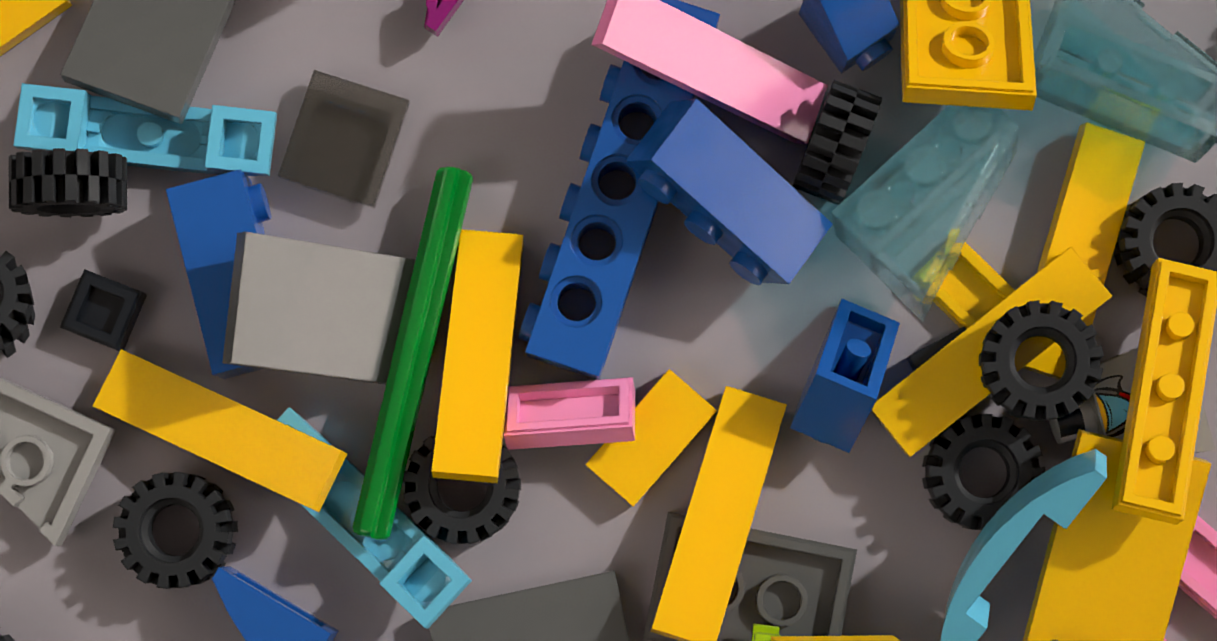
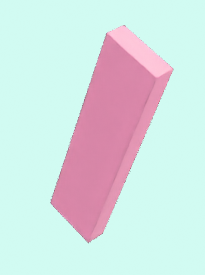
M607 0L591 44L795 144H808L828 85L660 0Z

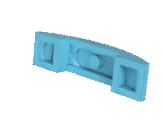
M22 83L13 146L30 151L36 149L53 151V148H65L66 151H75L76 149H88V152L108 151V154L117 153L121 154L122 157H126L127 166L219 175L241 169L247 176H270L277 113L212 105V109L189 107L183 124H179L108 97L92 96L86 90Z
M290 407L277 419V421L333 446ZM345 458L320 512L304 505L302 506L380 581L379 584L424 628L428 629L472 580L398 506L391 534L387 540L371 539L354 533L352 526L365 474L350 460Z
M1093 449L1052 467L1019 490L996 512L975 539L961 563L948 598L940 641L979 640L987 630L990 603L979 595L1043 514L1063 528H1068L1107 479L1106 455L1097 449Z

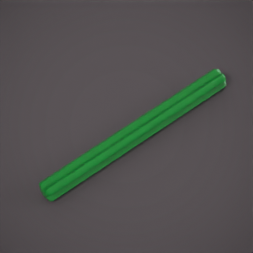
M441 167L436 172L352 526L354 533L371 539L387 540L391 534L404 471L407 466L471 192L472 174L456 167Z

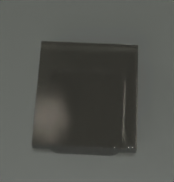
M314 70L278 177L323 194L375 209L410 105V100Z

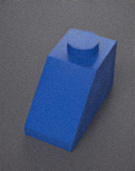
M803 0L798 13L841 74L855 64L862 71H865L886 57L893 50L889 41L892 40L900 26L890 0Z
M841 299L804 386L790 428L810 436L818 442L829 444L850 453L877 400L900 322Z

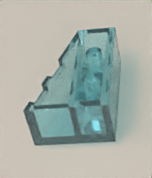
M1055 0L1034 54L1037 98L1197 163L1217 143V62L1178 30L1174 35L1145 13L1142 9L1146 4L1141 0Z
M948 105L831 212L835 235L922 322L932 307V301L949 270L953 269L958 260L961 249L975 223L981 218L1017 153L1019 126L999 108Z

